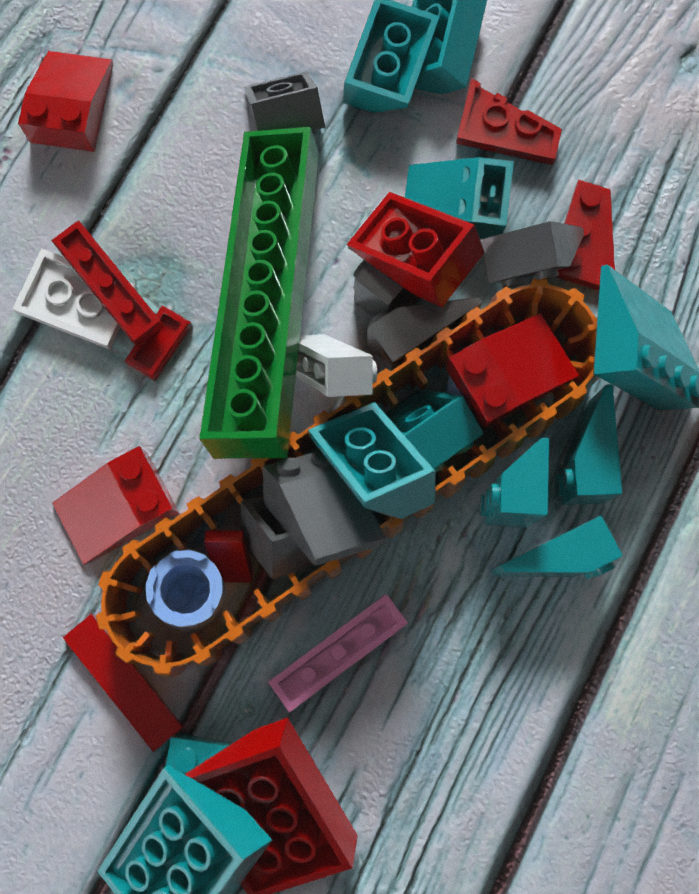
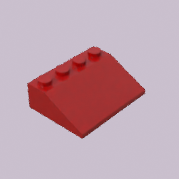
M288 717L254 729L185 774L245 809L272 839L241 883L247 894H274L353 869L358 835Z

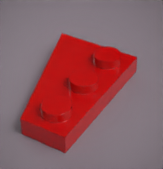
M471 78L456 144L553 165L562 129L529 110L522 111L507 102L508 98L499 93L494 95L481 88L480 82Z
M578 179L564 224L583 227L584 236L570 267L559 269V276L557 278L599 291L601 266L609 265L615 270L611 189Z

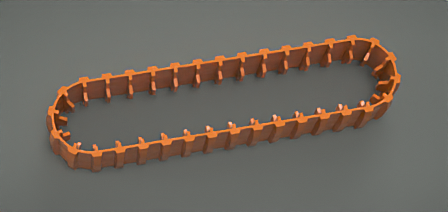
M533 278L529 285L513 290L506 286L490 299L488 306L482 310L475 307L466 313L461 319L460 325L451 330L446 327L433 337L431 345L422 351L416 347L404 356L400 366L392 371L385 368L378 373L376 382L373 383L372 394L344 396L343 404L334 411L328 413L324 410L313 417L314 424L300 434L294 431L291 432L287 458L303 456L317 446L308 434L309 429L374 402L376 404L381 402L384 407L389 405L392 410H395L398 407V400L394 395L395 392L408 383L412 388L418 386L423 391L428 384V380L423 374L436 364L440 369L444 368L449 357L462 346L468 347L483 339L482 333L490 327L496 332L501 326L504 329L513 326L516 322L513 317L522 316V321L541 313L545 321L552 324L550 329L553 333L558 328L568 338L563 348L564 351H568L569 356L576 355L577 362L571 361L579 376L570 381L568 386L563 385L552 391L556 400L549 408L544 402L538 407L531 403L522 408L527 421L519 429L514 423L507 427L502 420L497 422L493 427L499 438L496 445L487 450L484 445L477 447L474 444L471 449L466 451L470 461L462 469L456 472L453 466L450 468L444 466L437 473L441 477V481L435 487V499L440 495L444 498L451 497L461 490L467 476L470 475L472 478L480 477L494 465L496 456H499L501 459L510 456L522 446L526 437L529 439L537 437L547 430L555 418L558 420L567 416L583 402L587 389L600 378L594 375L597 317L594 316L590 308L583 302L585 295L575 288L567 291L563 288L549 285L547 279L536 280V278ZM253 458L250 460L252 464L250 468L237 477L229 474L219 481L220 488L204 499L197 496L188 502L187 511L172 521L165 518L154 525L156 532L141 542L132 540L122 547L123 555L117 560L110 571L102 572L98 586L103 589L101 612L96 615L99 629L107 630L110 638L118 647L116 655L127 664L142 663L153 666L155 674L160 676H177L185 671L187 664L197 663L203 666L214 664L222 657L221 649L230 642L242 644L251 638V628L263 619L269 622L275 621L282 616L281 607L296 596L302 601L312 595L310 586L325 576L332 580L342 574L340 565L354 555L359 559H363L372 553V549L324 563L323 566L301 581L297 579L294 573L289 574L288 576L294 586L271 602L266 599L260 589H256L254 594L262 608L241 623L236 621L230 611L226 610L223 612L222 615L227 621L225 625L229 631L211 644L206 643L200 633H193L190 636L195 643L193 649L197 654L182 660V654H177V641H167L165 655H160V657L149 652L153 646L150 642L155 635L152 632L145 631L137 640L129 626V623L135 622V619L140 618L141 614L138 611L126 613L128 590L139 594L143 590L131 584V582L143 566L150 573V570L157 564L154 557L174 543L180 551L189 550L185 545L187 542L183 537L206 522L211 530H219L213 517L236 501L241 506V501L244 500L242 497L263 483V466L283 459ZM434 504L402 519L378 512L383 519L380 527L387 538H393L402 531L404 520L412 515L416 518L423 517L432 510Z

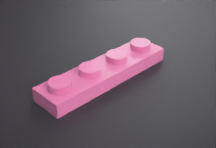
M385 594L268 681V683L290 713L406 626L408 622L389 596Z

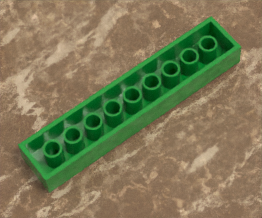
M311 127L247 131L243 135L199 437L213 459L288 457L319 159Z

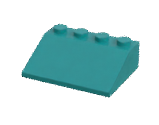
M609 265L601 266L594 375L657 410L699 408V368L672 312Z
M168 765L163 768L97 872L115 894H234L272 839L245 809Z

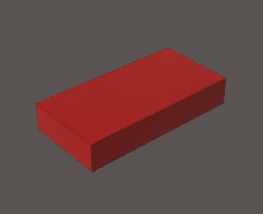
M163 305L156 313V316L163 323L164 327L139 346H134L124 360L128 366L154 382L193 326L190 321Z
M206 531L204 543L209 559L216 565L223 581L229 583H252L253 568L243 531Z

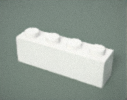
M325 334L300 335L296 377L327 397L372 394L373 383L377 379V366L373 360V355Z

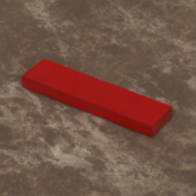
M79 220L51 240L136 347L164 327L160 319Z
M90 614L62 637L152 752L157 751L184 727L135 664L129 665L116 655L118 647L112 641L106 629H99L95 614Z

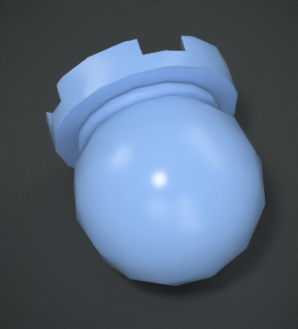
M191 550L174 551L150 570L146 582V600L154 614L170 628L184 632L200 630L213 623L222 612L226 599L225 583L216 565L204 554Z

